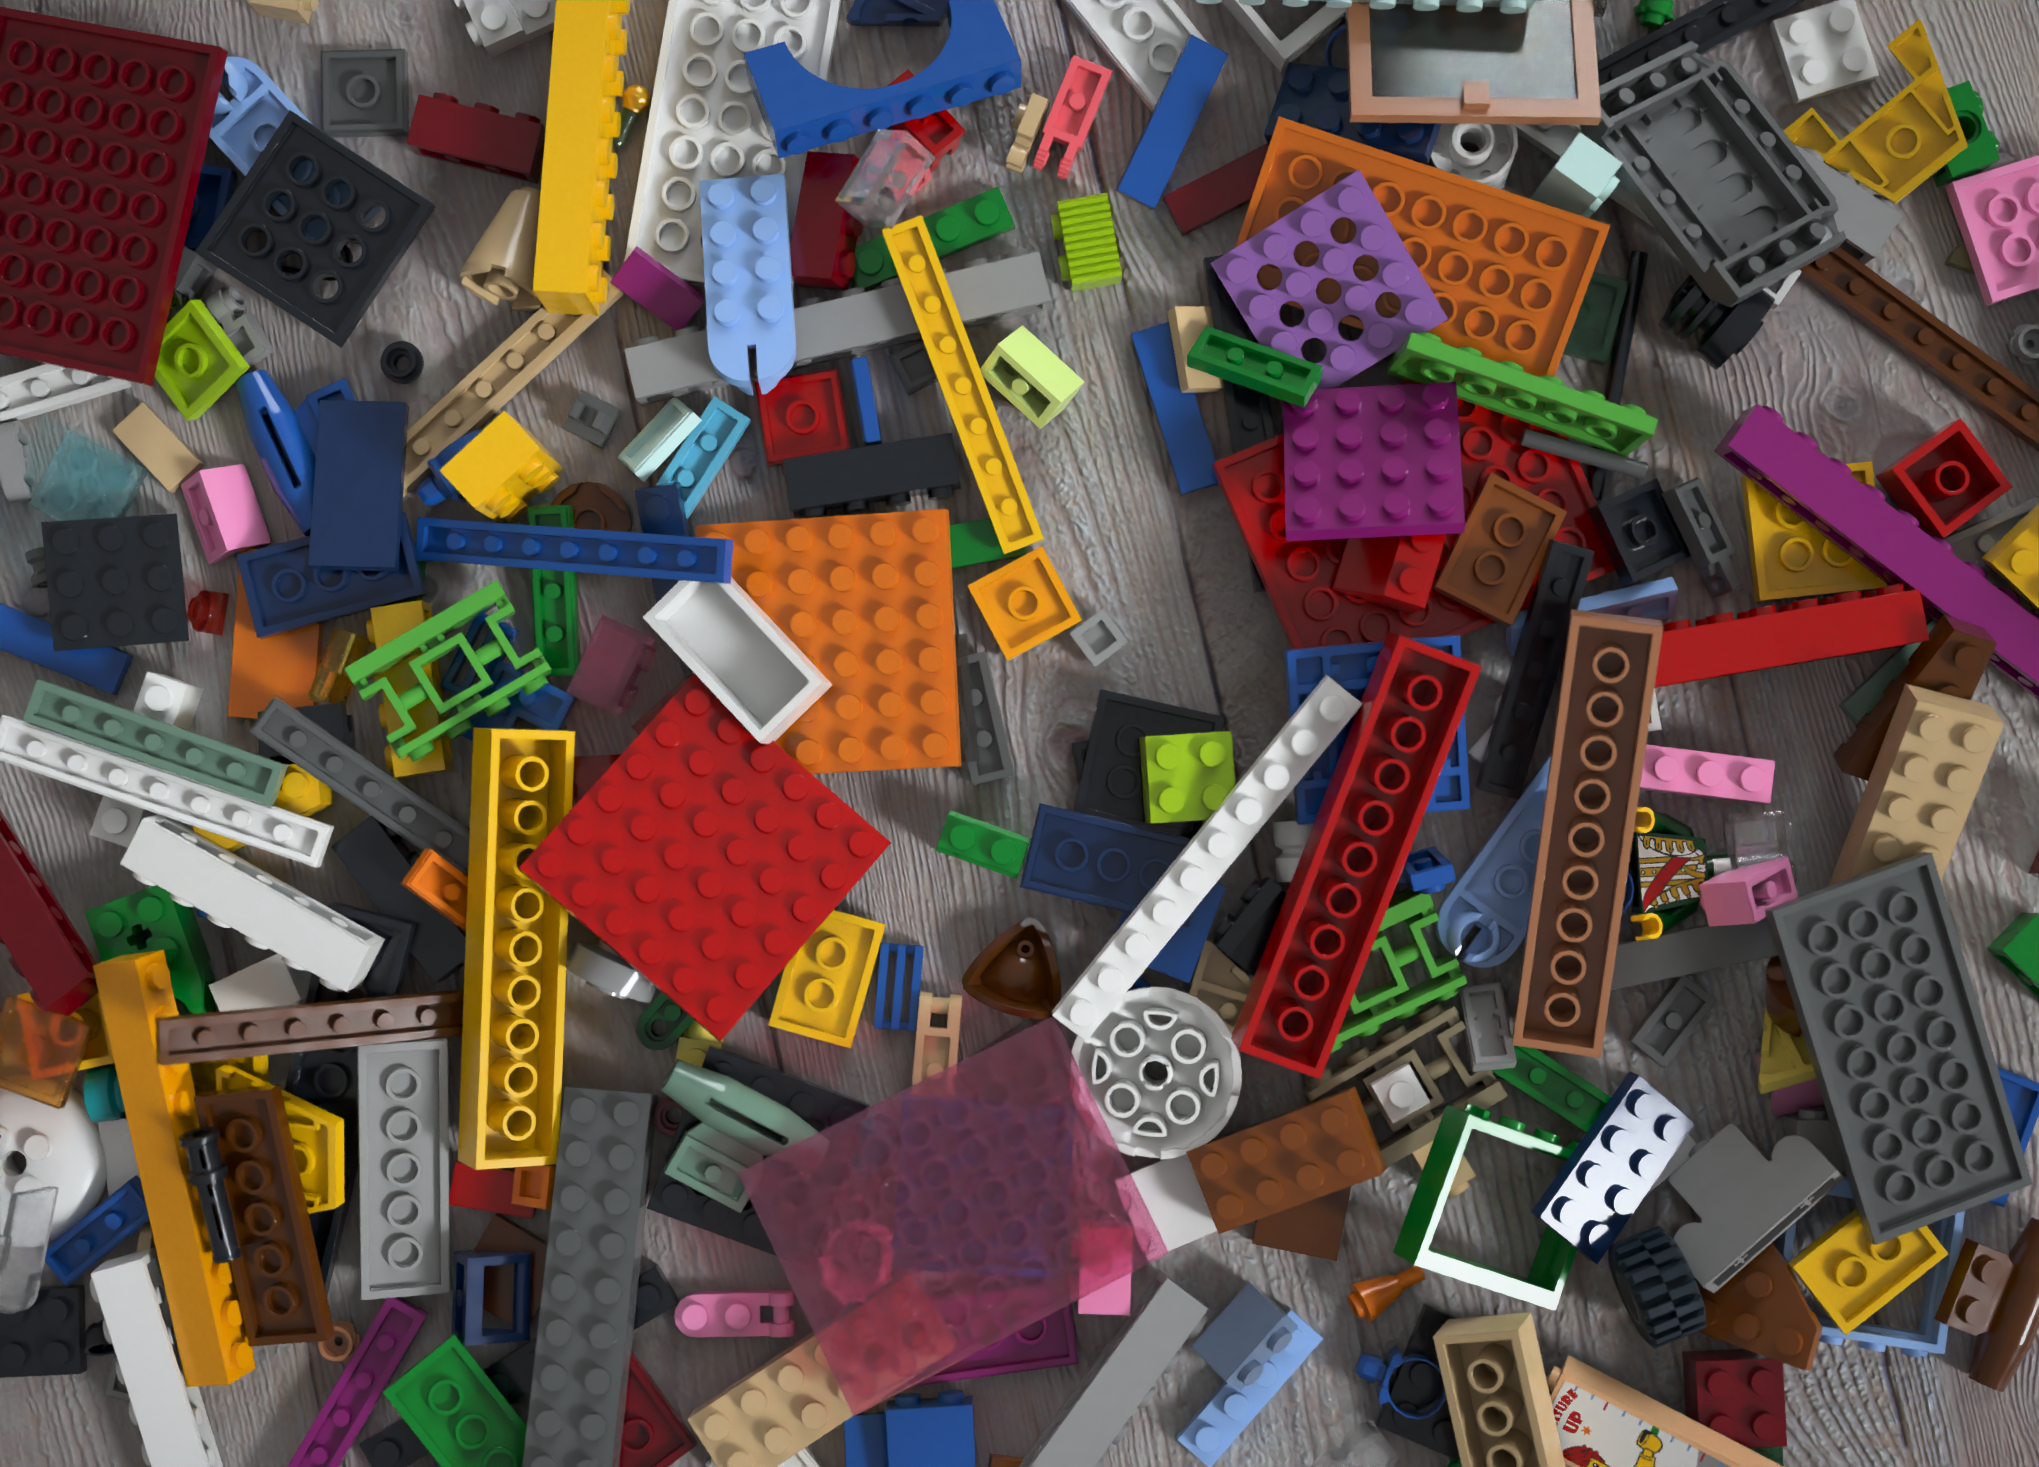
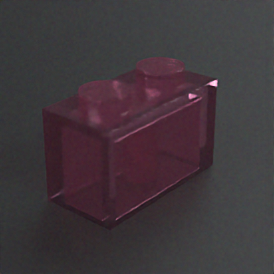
M602 615L566 693L620 716L622 710L628 711L635 701L639 688L634 686L640 671L646 672L655 657L656 649L652 647L655 639Z

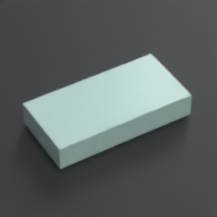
M674 396L617 458L645 482L702 420Z

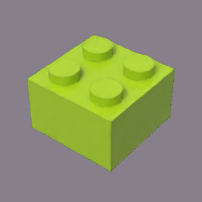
M1232 731L1145 736L1139 738L1145 823L1208 820L1235 787Z

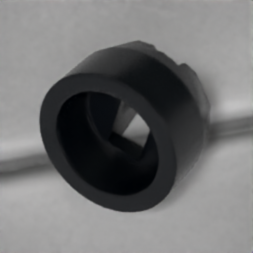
M104 1320L90 1324L85 1332L84 1352L88 1355L103 1356L115 1353L113 1344H109L104 1336Z

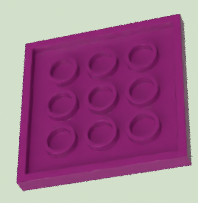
M1456 382L1315 389L1304 408L1283 401L1286 541L1465 533Z

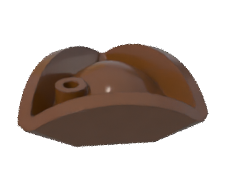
M1027 918L1013 925L994 939L975 958L965 972L962 984L966 993L977 1001L1010 1015L1031 1019L1053 1018L1051 1011L1061 1000V981L1055 952L1043 924L1039 920Z

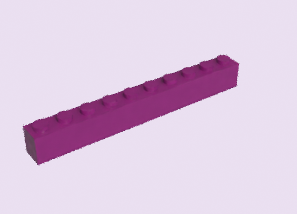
M1757 404L1741 413L1715 448L1714 452L1887 585L1903 584L1904 591L1920 589L1924 613L1934 621L1938 622L1943 615L1985 628L1997 643L1988 662L2039 700L2038 614H2031L2020 606V598L2005 588H1997L1986 579V572L1979 566L1971 562H1963L1952 553L1953 547L1948 542L1937 536H1929L1918 527L1920 523L1914 516L1903 510H1895L1884 501L1886 497L1879 489L1869 484H1862L1850 475L1852 471L1845 463L1836 458L1829 459L1816 449L1818 445L1811 437L1802 432L1795 433L1783 424L1784 419L1776 410L1768 406L1761 407Z

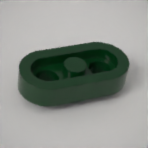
M661 992L639 1017L636 1032L638 1039L645 1047L652 1050H663L672 1046L695 1020ZM656 1020H663L667 1024L665 1035H657L654 1032L653 1024Z

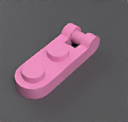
M740 1290L692 1292L683 1297L677 1305L674 1314L675 1323L680 1332L695 1338L791 1337L795 1335V1321L790 1318V1306L795 1305L794 1291ZM762 1306L773 1307V1320H762Z

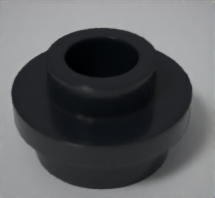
M398 341L386 347L381 355L380 365L384 375L389 380L398 384H408L415 381L421 375L424 359L422 353L415 345L406 341ZM401 357H409L410 364L405 370L397 369V361Z

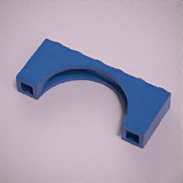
M947 0L950 33L943 50L922 72L906 81L891 86L858 89L827 82L800 65L789 51L785 42L744 53L748 82L778 158L802 154L810 149L834 142H843L854 136L875 130H884L895 124L912 119L925 118L936 112L953 107L966 106L980 99L994 95H1003L1011 90L1021 88V59L995 1Z

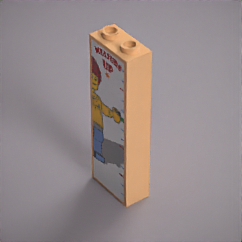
M1570 1355L1567 1356L1561 1369L1553 1366L1546 1379L1564 1461L1570 1467H1784Z

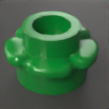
M1640 0L1639 5L1633 9L1634 14L1639 17L1638 23L1651 29H1659L1664 26V23L1672 22L1675 18L1672 14L1674 2L1671 0Z

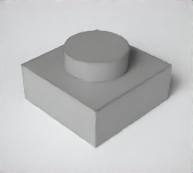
M1104 608L1069 633V636L1093 668H1096L1129 643Z

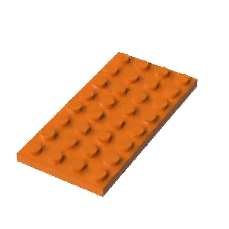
M1280 116L1278 117L1235 247L1360 169L1448 317L1446 321L1427 333L1438 336L1442 340L1441 343L1455 348H1474L1480 351L1484 358L1498 363L1500 361L1516 363L1523 367V372L1538 377L1543 375L1555 376L1611 225ZM1343 217L1333 223L1331 232L1336 241L1348 243L1355 238L1357 228L1351 219ZM1311 241L1300 242L1295 248V259L1303 266L1314 265L1319 258V249ZM1362 255L1355 260L1354 272L1360 279L1370 280L1378 274L1379 264L1373 256ZM1273 264L1262 266L1258 272L1259 283L1266 289L1277 288L1282 281L1281 270ZM1325 278L1318 283L1317 295L1320 300L1326 303H1333L1340 298L1342 290L1338 281L1332 278ZM1392 292L1382 293L1376 300L1377 311L1385 317L1396 315L1401 309L1400 298ZM1288 301L1284 303L1304 310L1298 302ZM1347 315L1340 320L1341 323L1364 330L1363 322L1355 315Z

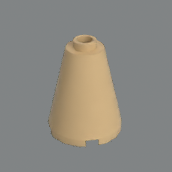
M522 187L520 190L511 191L462 266L460 277L463 276L461 283L475 296L494 305H498L499 299L513 302L511 309L517 311H533L540 308L541 302L533 292L541 191L531 187Z

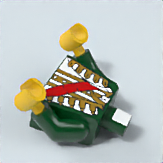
M1637 807L1629 860V873L1634 884L1631 909L1632 913H1640L1639 915L1631 916L1630 920L1631 922L1640 921L1643 928L1641 935L1635 936L1636 941L1656 939L1663 931L1672 929L1695 913L1699 907L1701 896L1699 885L1720 873L1731 870V861L1728 854L1707 855L1705 838L1694 837V832L1690 826L1666 813L1654 812L1647 807Z

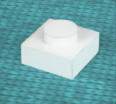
M1408 1063L1369 1084L1391 1123H1395L1431 1103Z

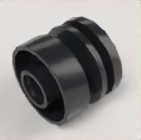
M1690 274L1669 300L1667 310L1658 325L1667 332L1682 318L1685 323L1679 329L1675 339L1682 342L1696 330L1700 332L1702 336L1694 348V354L1716 370L1733 353L1735 355L1740 353L1762 327L1764 323L1762 319L1773 305L1775 298L1766 291L1761 290L1740 303L1729 307L1709 299Z

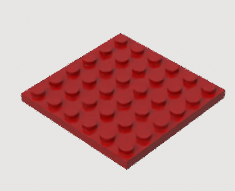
M694 674L522 863L519 870L720 1042L891 842L774 741L769 744L759 743L700 678Z

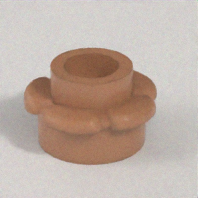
M338 1320L337 1323H333L335 1334L327 1341H318V1348L322 1356L327 1360L344 1363L352 1358L353 1352L355 1353L361 1343V1338L358 1333H355V1327L352 1323L346 1320ZM337 1337H341L343 1339L342 1345H338L336 1343Z

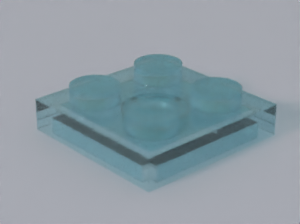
M68 430L29 505L59 521L125 517L149 470Z

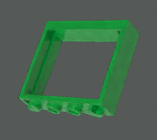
M1466 1102L1464 1110L1447 1104L1393 1253L1416 1266L1556 1310L1577 1250L1548 1226L1545 1228L1528 1278L1431 1247L1430 1243L1472 1128L1564 1161L1568 1160L1579 1142L1569 1140L1566 1147L1558 1144L1560 1136L1535 1127L1532 1135L1524 1132L1526 1124L1501 1115L1499 1122L1488 1119L1491 1112Z

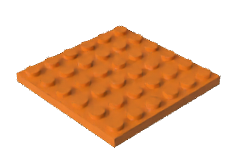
M933 509L695 525L696 537L734 540L731 577L833 684L775 741L777 745L811 774L961 766L949 510Z

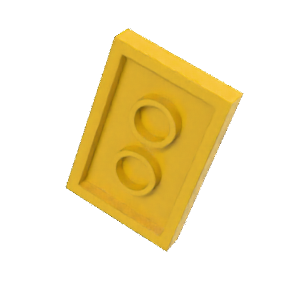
M834 909L784 967L768 1026L851 1049L886 924Z
M1856 1208L1787 1264L1836 1327L1843 1334L1847 1335L1946 1257L1948 1252L1927 1225L1874 1245L1866 1239Z

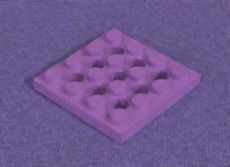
M1360 169L1211 263L1260 345L1308 361L1302 353L1303 343L1310 338H1318L1325 343L1327 349L1325 358L1319 362H1312L1323 366L1322 379L1316 389L1336 388L1395 352L1411 332L1416 334L1428 332L1448 319ZM1339 218H1349L1356 225V236L1348 243H1340L1332 236V225ZM1311 241L1318 247L1319 258L1314 265L1303 266L1295 259V248L1300 242ZM1362 255L1373 256L1379 264L1378 274L1370 280H1362L1354 272V262ZM1266 264H1273L1281 270L1282 281L1275 289H1266L1258 281V272ZM1325 278L1335 279L1341 286V296L1333 303L1323 302L1317 295V285ZM1392 292L1400 298L1401 309L1396 315L1385 317L1377 311L1376 300L1382 293ZM1295 301L1301 304L1304 309V319L1300 324L1290 326L1282 321L1280 309L1284 303ZM1355 315L1361 319L1364 330L1360 337L1349 340L1340 334L1339 322L1343 317Z

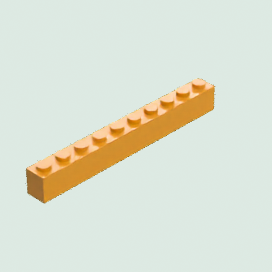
M164 950L122 955L93 965L186 1386L230 1385L256 1369L253 1348L249 1346L231 1263H213V1254L203 1220L197 1187L192 1186L191 1182L187 1180L186 1173L190 1170L185 1147H180L178 1137L183 1133L200 1128L193 1098L196 1096L190 1066L189 1063L164 1066L156 1063L155 1017L179 1015L170 980V971L167 966ZM214 1203V1207H215V1211H216V1216H217V1220H218V1224H219V1229H220V1231L222 1232V1228H221V1224H220V1220H219V1216H218L217 1207H216V1204Z

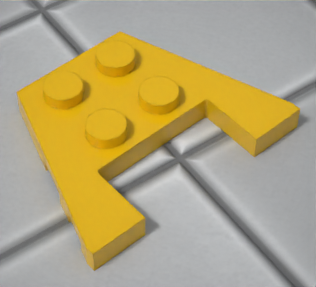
M1920 19L1887 45V49L1914 79L1900 93L1842 140L1838 139L1812 107L1784 130V133L1794 145L1797 144L1801 148L1813 149L1823 157L1824 163L1838 171L1851 174L1860 184L1887 198L1894 204H1897L1968 147L1925 27Z
M224 1064L216 1069V1091L272 1085L232 1065ZM281 1089L308 1214L335 1209L344 1203V1119Z

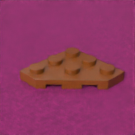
M1774 1241L1715 1293L1704 1288L1695 1278L1706 1311V1328L1698 1331L1702 1334L1801 1370L1811 1371L1823 1328L1815 1313L1810 1311L1799 1290L1801 1287L1795 1275L1787 1264L1788 1262L1784 1255L1780 1254Z

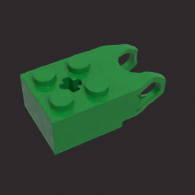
M156 885L84 911L102 962L122 955L164 950L167 966L170 971L174 998L185 1003L192 1014L216 1012L215 1000L208 986L215 982L209 964L211 959L192 907L183 906L173 901L169 896L170 892ZM150 929L152 937L145 941V930Z

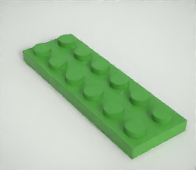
M1411 332L1390 358L1386 371L1387 374L1415 384L1456 382L1458 399L1625 457L1654 435L1658 422L1657 418L1646 415V411L1641 407L1631 404H1623L1621 406L1606 401L1605 396L1596 391H1577L1564 386V382L1556 377L1547 375L1538 377L1523 372V367L1509 361H1500L1498 363L1484 358L1483 354L1474 348L1452 347L1441 343L1442 340L1438 336L1427 332H1419L1417 334Z

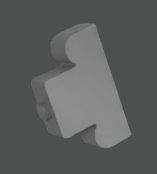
M1728 1124L1710 1141L1704 1139L1697 1143L1688 1154L1690 1158L1669 1177L1671 1185L1702 1219L1701 1223H1687L1680 1227L1675 1234L1674 1241L1684 1255L1693 1276L1704 1288L1715 1293L1841 1183L1845 1177L1816 1146L1802 1136L1790 1135L1780 1139L1773 1148L1772 1160L1770 1161L1744 1132L1735 1125Z

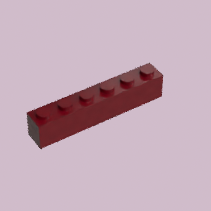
M0 809V942L6 945L12 955L9 958L11 966L19 975L27 979L33 989L30 991V996L34 1003L45 1012L51 1011L69 1016L99 993L93 965L97 963Z

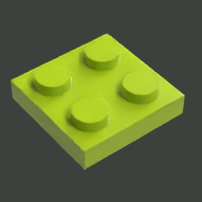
M190 300L166 324L154 377L184 418L190 421L197 420L250 366L201 300Z

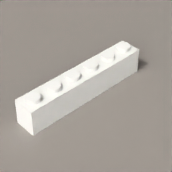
M160 814L141 820L120 865L133 871L132 876L139 882L150 886L158 885L170 892L169 896L173 901L187 907L195 906L208 914L207 919L212 923L224 928H234L245 935L244 939L249 944L260 949L273 950L283 956L282 961L286 965L297 970L310 971L320 977L319 981L322 985L334 991L347 992L361 985L385 940L180 823Z
M155 1247L104 1261L90 1273L92 1277L90 1280V1291L94 1301L100 1303L105 1318L103 1321L104 1336L109 1344H113L117 1356V1377L122 1385H126L129 1394V1415L133 1424L138 1425L143 1439L141 1450L144 1462L147 1466L223 1467L199 1387L186 1386Z

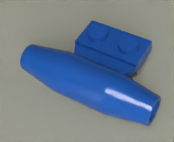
M256 370L240 377L235 382L248 434L275 493L303 534L310 536L320 400L357 401L349 382L343 378L306 395V398L294 411L266 370Z

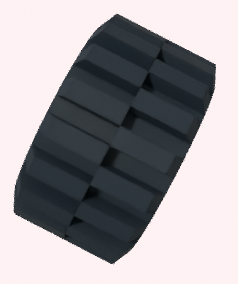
M1655 1226L1611 1244L1608 1249V1262L1615 1285L1633 1324L1649 1345L1653 1348H1659L1706 1328L1705 1306L1696 1280L1680 1248L1662 1227Z

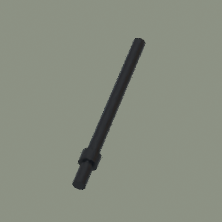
M1643 251L1631 252L1604 393L1606 401L1620 405L1648 259V253ZM1589 465L1591 467L1588 484L1596 501H1601L1607 469Z

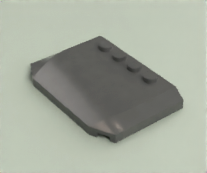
M1690 41L1599 86L1600 123L1599 125H1580L1582 133L1587 138L1622 162L1615 176L1620 180L1621 184L1708 298L1732 307L1837 249L1846 240L1844 231L1838 233L1834 214L1838 211L1835 196L1734 67L1721 58L1716 63H1713L1695 52L1699 45Z

